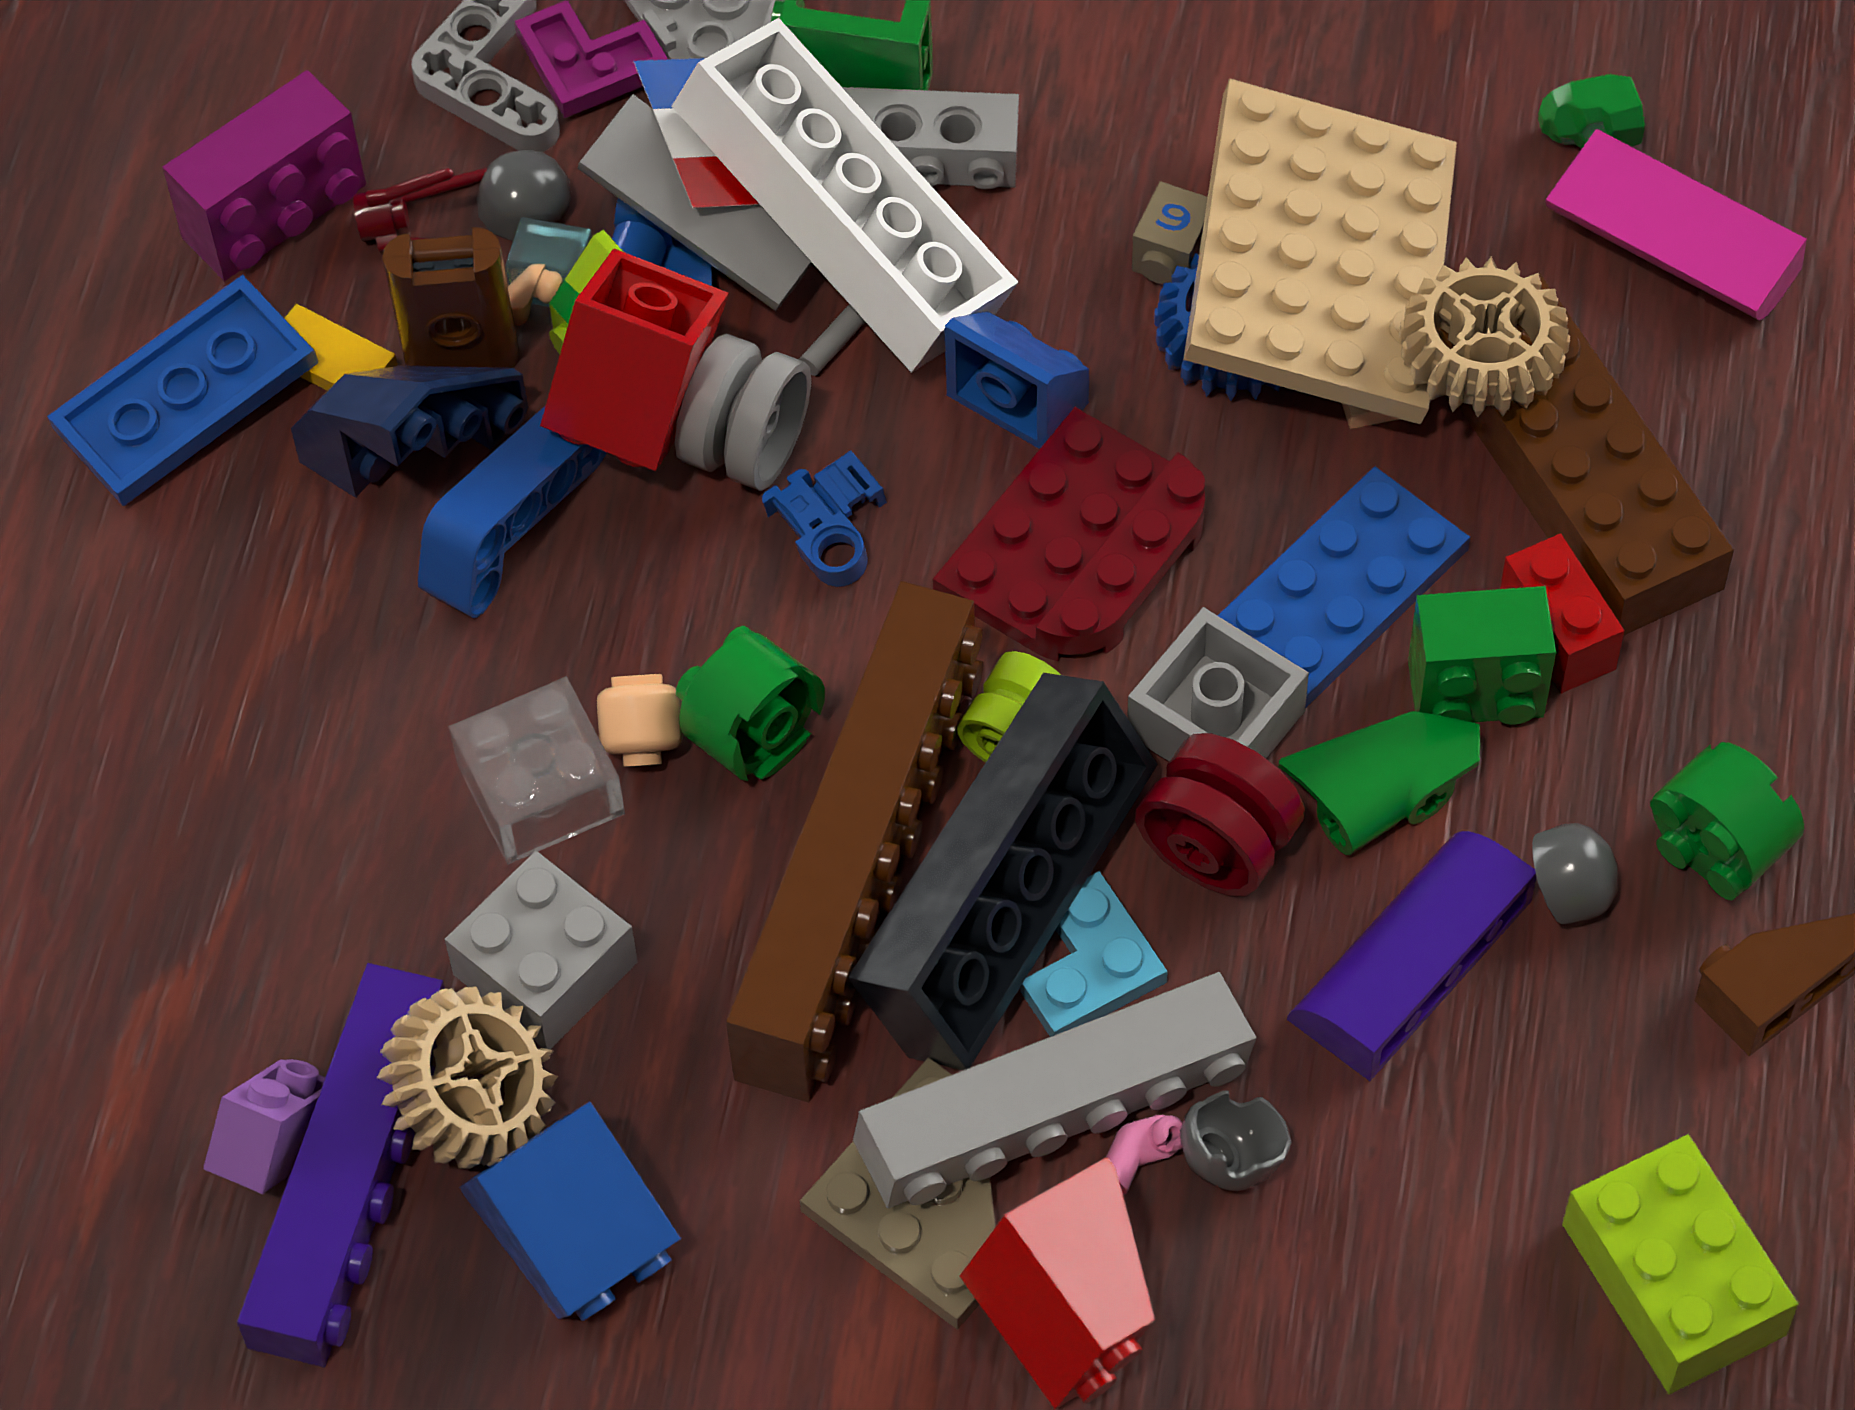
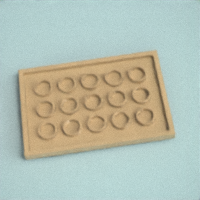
M1229 79L1222 97L1183 360L1421 424L1429 410L1430 396L1427 392L1428 383L1414 384L1413 377L1411 376V366L1404 365V359L1401 355L1402 339L1399 337L1401 321L1405 318V307L1407 301L1410 300V296L1417 295L1418 287L1422 284L1423 278L1436 280L1437 273L1442 265H1444L1457 142Z

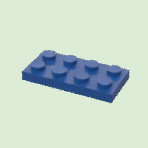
M241 275L47 417L54 431L119 503L125 506L319 362L314 349L262 294Z
M1374 466L1218 616L1309 672L1306 708L1416 602L1417 595H1423L1468 551L1470 536Z

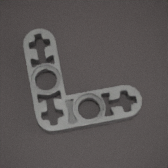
M463 0L416 51L412 58L411 67L418 93L519 151L533 150L535 152H543L548 150L556 143L560 134L558 112L554 102L545 95L488 64L516 33L514 21L533 14L536 9L537 0H502L501 2L500 0ZM472 25H482L490 30L486 37L478 41H467L459 36L462 30ZM446 67L449 68L450 75L443 72ZM430 70L436 72L433 76L429 75ZM483 89H492L501 94L498 101L488 106H479L470 101L473 94ZM538 119L543 121L541 126L535 123ZM521 120L529 123L526 128L522 127Z

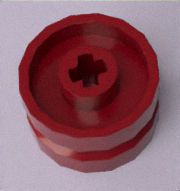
M1213 733L1192 734L1183 741L1166 766V777H1162L1150 788L1136 808L1135 823L1144 841L1160 859L1182 876L1206 889L1221 894L1247 896L1258 888L1273 866L1275 852L1288 844L1303 822L1305 806L1295 786L1280 769L1261 754L1230 738Z

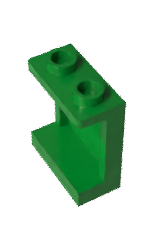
M804 0L775 1L771 22L779 18L841 87L928 91L933 74L931 0H906L900 22L804 8Z

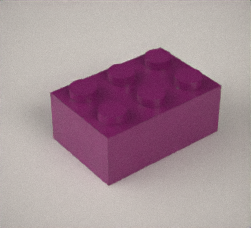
M308 70L162 166L182 239L223 281H226L242 269L254 266L265 253L287 238L301 234L312 221L337 204L346 203L353 198L359 189L366 185L351 112Z

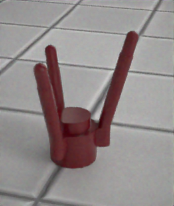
M445 168L387 188L354 194V212L361 240L364 242L376 239L378 251L384 252V248L389 241L398 236V229L409 228L406 203L480 182L487 168L455 176L451 168ZM410 237L411 240L430 239V238Z

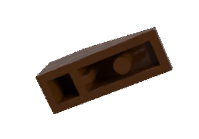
M1855 913L1753 933L1734 948H1731L1728 944L1720 946L1705 959L1699 968V972L1702 975L1695 1002L1750 1057L1855 974Z

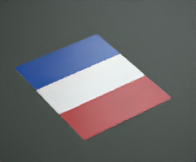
M705 58L633 61L692 208L760 205L672 107L697 63Z

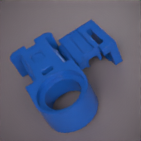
M851 450L813 476L816 481L814 486L809 471L798 469L787 477L788 487L781 491L778 486H773L762 496V502L768 518L778 511L800 538L795 543L803 561L820 581L836 587L846 586L857 581L865 572L868 563L862 536L848 520V517L852 515V506L859 501L864 503L866 501L865 497L870 502L874 501L879 508L887 503L881 485ZM820 523V525L812 529L815 524ZM844 542L854 547L855 553L853 558L843 566L831 567L821 561L823 551L833 543Z

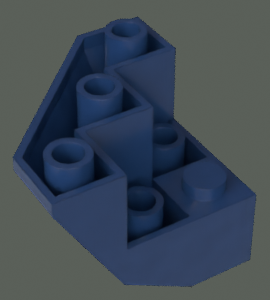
M395 366L344 374L291 428L299 462L356 498L370 482L379 481L386 474L391 463L398 467L413 450L418 451L424 446L446 458L459 442H466L472 438L491 450L505 433L511 434L517 430L526 416L528 402L523 374L514 368Z

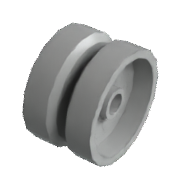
M729 334L717 337L704 352L685 392L676 427V457L683 463L710 473L725 464L727 476L732 481L759 491L770 487L782 472L802 429L809 404L812 383L810 367L804 361L779 352L770 354L762 360L760 349L754 343Z

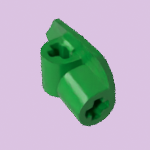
M1411 711L1283 757L1279 760L1278 768L1301 784L1317 800V817L1325 835L1341 853L1351 855L1395 827L1403 818L1410 824L1421 823L1437 813L1448 802L1454 792L1456 780L1479 765L1480 724L1446 716Z

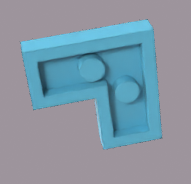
M1098 871L1087 878L1056 928V932L1071 954L1026 977L1020 987L1025 1000L1049 1036L1052 1037L1106 1016L1167 983L1168 971L1103 875Z

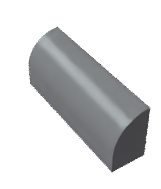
M633 94L579 162L578 170L775 311L784 303L813 264L761 205L692 208L653 109Z

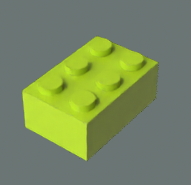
M1689 1134L1570 1192L1562 1225L1668 1394L1787 1336L1798 1302Z

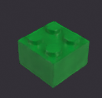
M1546 586L1417 595L1408 655L1414 709L1416 712L1446 716L1472 723L1500 721L1505 724H1521L1532 718L1544 717L1556 656Z

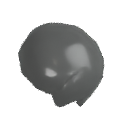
M521 150L504 154L488 165L482 178L477 197L478 217L493 234L513 242L523 241L527 234L538 228H545L550 232L555 228L557 221H560L570 206V179L558 162L543 152Z
M1579 823L1562 824L1537 833L1532 841L1534 867L1545 902L1556 921L1560 924L1585 921L1607 911L1618 891V864L1612 848L1601 835L1596 833L1591 827Z
M1227 1090L1216 1093L1204 1101H1199L1191 1106L1180 1128V1142L1190 1169L1201 1179L1229 1191H1241L1257 1186L1267 1180L1285 1161L1292 1143L1286 1121L1269 1101L1262 1097H1257L1246 1103H1238L1229 1098V1091Z

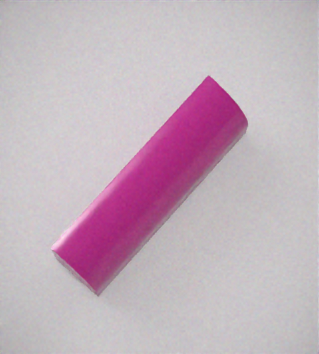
M1598 129L1594 131L1546 198L1548 209L1757 320H1762L1774 309L1802 269L1806 238Z

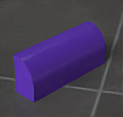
M1469 831L1454 833L1289 1013L1287 1020L1368 1081H1371L1532 902L1537 877L1535 869L1502 845L1483 835Z

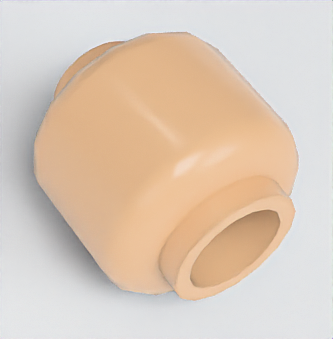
M662 674L611 677L612 687L604 689L597 696L599 743L601 748L610 754H623L624 767L662 764L661 751L677 748L681 744L683 737L679 723L681 706L680 699L676 696V688L669 684H663Z

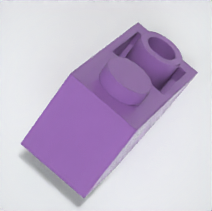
M280 1059L221 1098L203 1169L261 1194H264L284 1180L292 1172L326 1077L319 1075L317 1068L307 1062Z

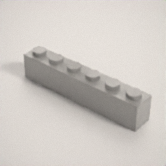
M1217 972L860 1110L853 1142L887 1209L906 1201L911 1205H920L940 1195L947 1185L970 1177L972 1181L984 1180L1002 1170L1006 1166L1007 1161L1028 1153L1032 1157L1047 1155L1060 1148L1067 1141L1068 1137L1088 1129L1092 1133L1108 1131L1120 1124L1127 1117V1114L1149 1105L1153 1110L1163 1109L1180 1100L1187 1090L1207 1082L1211 1086L1216 1087L1234 1080L1245 1070L1256 1041V1036L1221 973Z

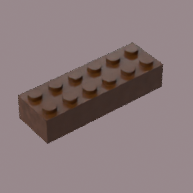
M1539 273L1540 281L1542 282L1541 290L1551 289ZM1558 299V304H1557V306H1558V307H1563V305L1561 304V302H1560L1559 299ZM1566 311L1568 317L1567 329H1569L1568 334L1570 335L1569 350L1565 353L1564 369L1559 374V378H1553L1552 387L1547 391L1546 396L1534 393L1533 401L1530 402L1527 409L1511 401L1510 409L1507 410L1504 416L1500 414L1494 405L1485 406L1484 411L1478 418L1472 408L1473 405L1462 403L1459 408L1547 538L1562 534L1625 630L1624 635L1724 590L1734 549ZM1517 324L1515 328L1522 333L1521 340L1531 346L1533 343L1529 335ZM1439 327L1436 331L1440 339L1449 349H1452L1455 345L1448 340L1449 334Z

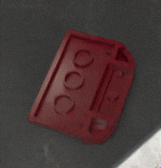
M1074 407L934 576L933 590L973 600L974 617L1031 651L1050 660L1059 661L1060 654H1084L1101 648L1107 654L1123 640L1124 625L1186 548L1194 551L1203 533L1205 477L1199 469L1179 452L1169 461Z

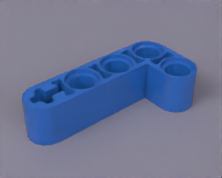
M545 406L448 491L434 505L424 524L421 539L418 587L471 618H477L483 614L494 600L502 578L504 553L595 471L607 454V452L587 444L581 445L568 442L558 433L541 427L540 424Z

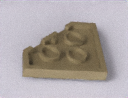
M928 1057L892 1098L952 1074ZM852 1142L800 1200V1208L803 1214L957 1330L979 1306V1303L959 1276L995 1228L990 1177L980 1181H972L970 1177L947 1185L940 1195L926 1203L911 1205L906 1201L887 1209L854 1142Z

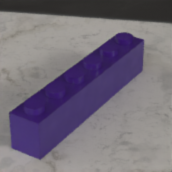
M367 963L237 1320L247 1349L325 1367L332 1346L340 1347L343 1344L351 1320V1308L347 1306L354 1284L362 1285L367 1278L373 1254L372 1245L368 1244L375 1223L384 1224L389 1215L394 1195V1187L389 1183L396 1163H406L415 1135V1131L411 1127L403 1131L394 1129L397 1119L402 1116L398 1106L381 1105L384 1097L393 1092V1085L377 1078L380 1070L391 1063L380 1051L384 1043L395 1037L390 1030L395 1021L404 1015H408L407 1012L410 1010V1006L422 998L431 999L433 994L445 989L443 980ZM436 1041L433 1043L430 1054L431 1076L435 1072V1066L431 1065L434 1058L433 1050L437 1049Z

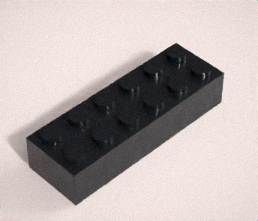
M1043 672L850 973L848 979L908 1058L926 1061L929 1057L938 1065L966 1070L971 1067L1158 764L1103 681Z

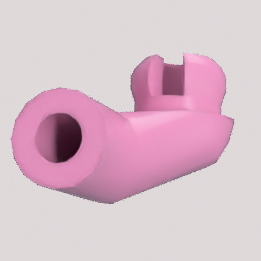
M1156 1115L1125 1124L1117 1132L1106 1157L1116 1167L1123 1195L1128 1192L1139 1166L1169 1158L1182 1149L1180 1128L1183 1122L1179 1118Z

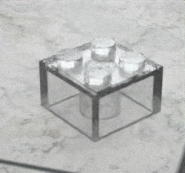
M567 676L449 726L457 765L507 865L527 857L535 851H541L625 814L619 776Z

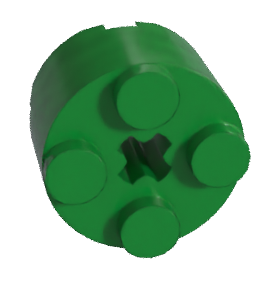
M740 626L729 633L723 645L708 658L702 667L694 666L690 668L678 682L676 696L682 700L679 715L680 728L685 737L739 779L748 781L747 775L754 774L761 780L770 777L782 769L805 745L811 733L803 726L808 719L811 709L818 715L821 714L825 702V687L822 680L767 637L760 633H754L746 626Z
M1720 742L1714 749H1711V744L1707 746L1666 783L1650 801L1655 822L1662 834L1656 840L1657 848L1662 856L1676 868L1683 869L1687 865L1708 881L1709 885L1718 895L1726 900H1734L1743 891L1751 887L1803 836L1804 820L1793 796L1790 795L1782 802L1770 786L1778 778L1775 773L1747 750L1728 742Z

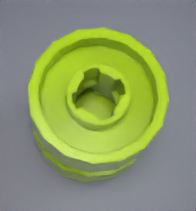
M1017 651L1005 652L984 682V693L978 694L974 698L957 725V734L962 743L975 756L986 763L1043 672L1061 675L1056 669L1030 654Z

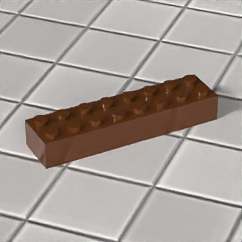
M900 581L726 1021L734 1081L809 1103L817 1080L826 1083L830 1078L838 1050L837 1044L832 1043L839 1023L847 1026L850 1024L859 998V992L848 977L877 933L875 928L882 911L890 913L897 902L902 877L896 874L903 856L913 858L917 850L923 826L922 821L917 819L924 802L933 804L938 795L943 776V767L938 766L944 749L951 751L955 749L959 739L957 725L963 717V714L958 713L964 696L973 698L980 684L983 661L976 660L980 649L983 630L982 628L975 627L973 600Z

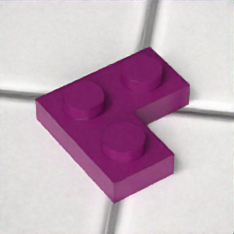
M568 0L514 21L517 38L564 118L642 87L643 84L633 61L668 60L645 19L592 41Z

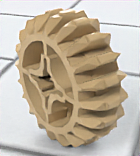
M1492 256L1482 268H1475L1466 257L1460 265L1459 272H1455L1449 267L1442 265L1437 273L1436 280L1423 278L1422 284L1418 287L1417 295H1411L1410 300L1406 303L1405 318L1401 321L1399 335L1402 339L1401 355L1404 359V365L1411 366V376L1413 377L1414 384L1428 383L1427 392L1429 393L1430 400L1443 395L1449 396V405L1452 412L1462 403L1473 405L1472 408L1477 418L1484 411L1485 406L1494 405L1500 414L1504 416L1507 410L1510 409L1511 401L1527 409L1530 402L1533 401L1534 393L1546 396L1547 391L1552 387L1553 378H1559V374L1564 369L1565 353L1568 352L1570 344L1566 308L1557 306L1556 289L1541 290L1542 282L1540 281L1539 273L1526 278L1520 277L1517 262L1507 270L1497 269ZM1517 324L1529 335L1533 343L1531 346L1521 340L1522 333L1515 328ZM1439 327L1449 334L1448 340L1455 345L1452 349H1449L1440 339L1436 331Z
M477 986L464 987L456 993L452 988H446L433 994L431 999L422 998L410 1006V1010L407 1012L408 1015H404L395 1021L390 1029L395 1037L384 1043L380 1051L391 1063L380 1070L377 1078L393 1085V1092L384 1097L381 1105L398 1106L402 1116L397 1119L394 1129L403 1131L411 1127L416 1132L412 1149L423 1150L433 1144L434 1163H447L455 1158L459 1169L472 1168L480 1162L483 1166H492L499 1163L506 1155L528 1143V1139L540 1133L545 1126L540 1116L549 1112L556 1103L544 1090L553 1086L558 1076L543 1070L542 1062L550 1058L553 1050L537 1049L533 1038L537 1037L541 1026L530 1025L526 1028L522 1026L519 1021L523 1006L513 1005L503 1011L501 992H490L481 997ZM436 1041L438 1048L433 1050L436 1068L433 1076H431L430 1054L433 1043ZM479 1074L484 1075V1077L480 1078L479 1080H468L467 1077L458 1080L451 1079L456 1075H468V1077L476 1076ZM503 1078L505 1085L504 1103L502 1102L500 1093V1086ZM503 1104V1107H502V1110H501V1113H500L498 1106H500V1105Z

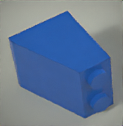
M591 1102L570 1112L528 1140V1143L506 1155L499 1163L488 1167L459 1187L468 1202L557 1319L569 1316L573 1312H576L581 1321L592 1316L616 1299L610 1287L632 1273L636 1281L640 1282L669 1263L672 1259L665 1249L681 1239Z

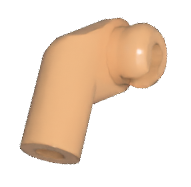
M546 264L529 265L508 286L515 326L522 325L529 319L531 303L534 297L545 304H549L563 282L561 275L555 271L546 270Z

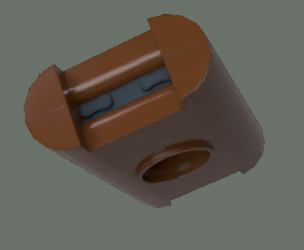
M472 227V235L411 240L410 233H405L389 241L384 248L382 259L405 366L514 368L518 363L519 348L499 239L489 230Z

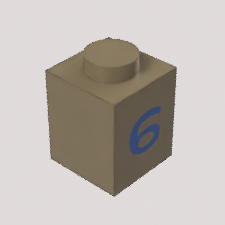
M1160 181L1133 234L1132 271L1143 274L1153 282L1164 284L1172 282V274L1175 272L1176 266L1190 269V263L1194 254L1197 253L1199 255L1208 197Z

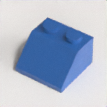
M986 311L952 317L945 325L947 396L1038 449L1043 446L1074 407L1083 410L1089 403V368L1084 366L1074 354L1066 350H1056L1036 339L1021 324L1014 321L1006 322Z

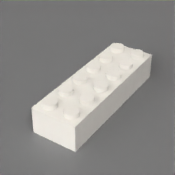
M779 18L698 62L672 105L674 110L911 373L945 352V325L952 317L986 311L995 315L1019 283Z

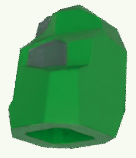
M1607 74L1569 82L1551 91L1544 97L1538 113L1541 132L1558 143L1576 144L1578 147L1583 148L1594 131L1598 129L1631 147L1642 144L1645 129L1643 106L1632 77Z

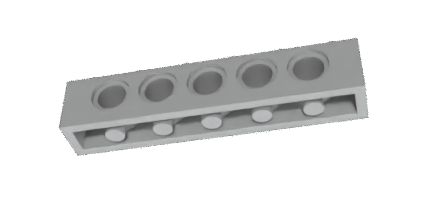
M842 87L931 186L937 184L966 185L982 189L1015 187L1019 94Z

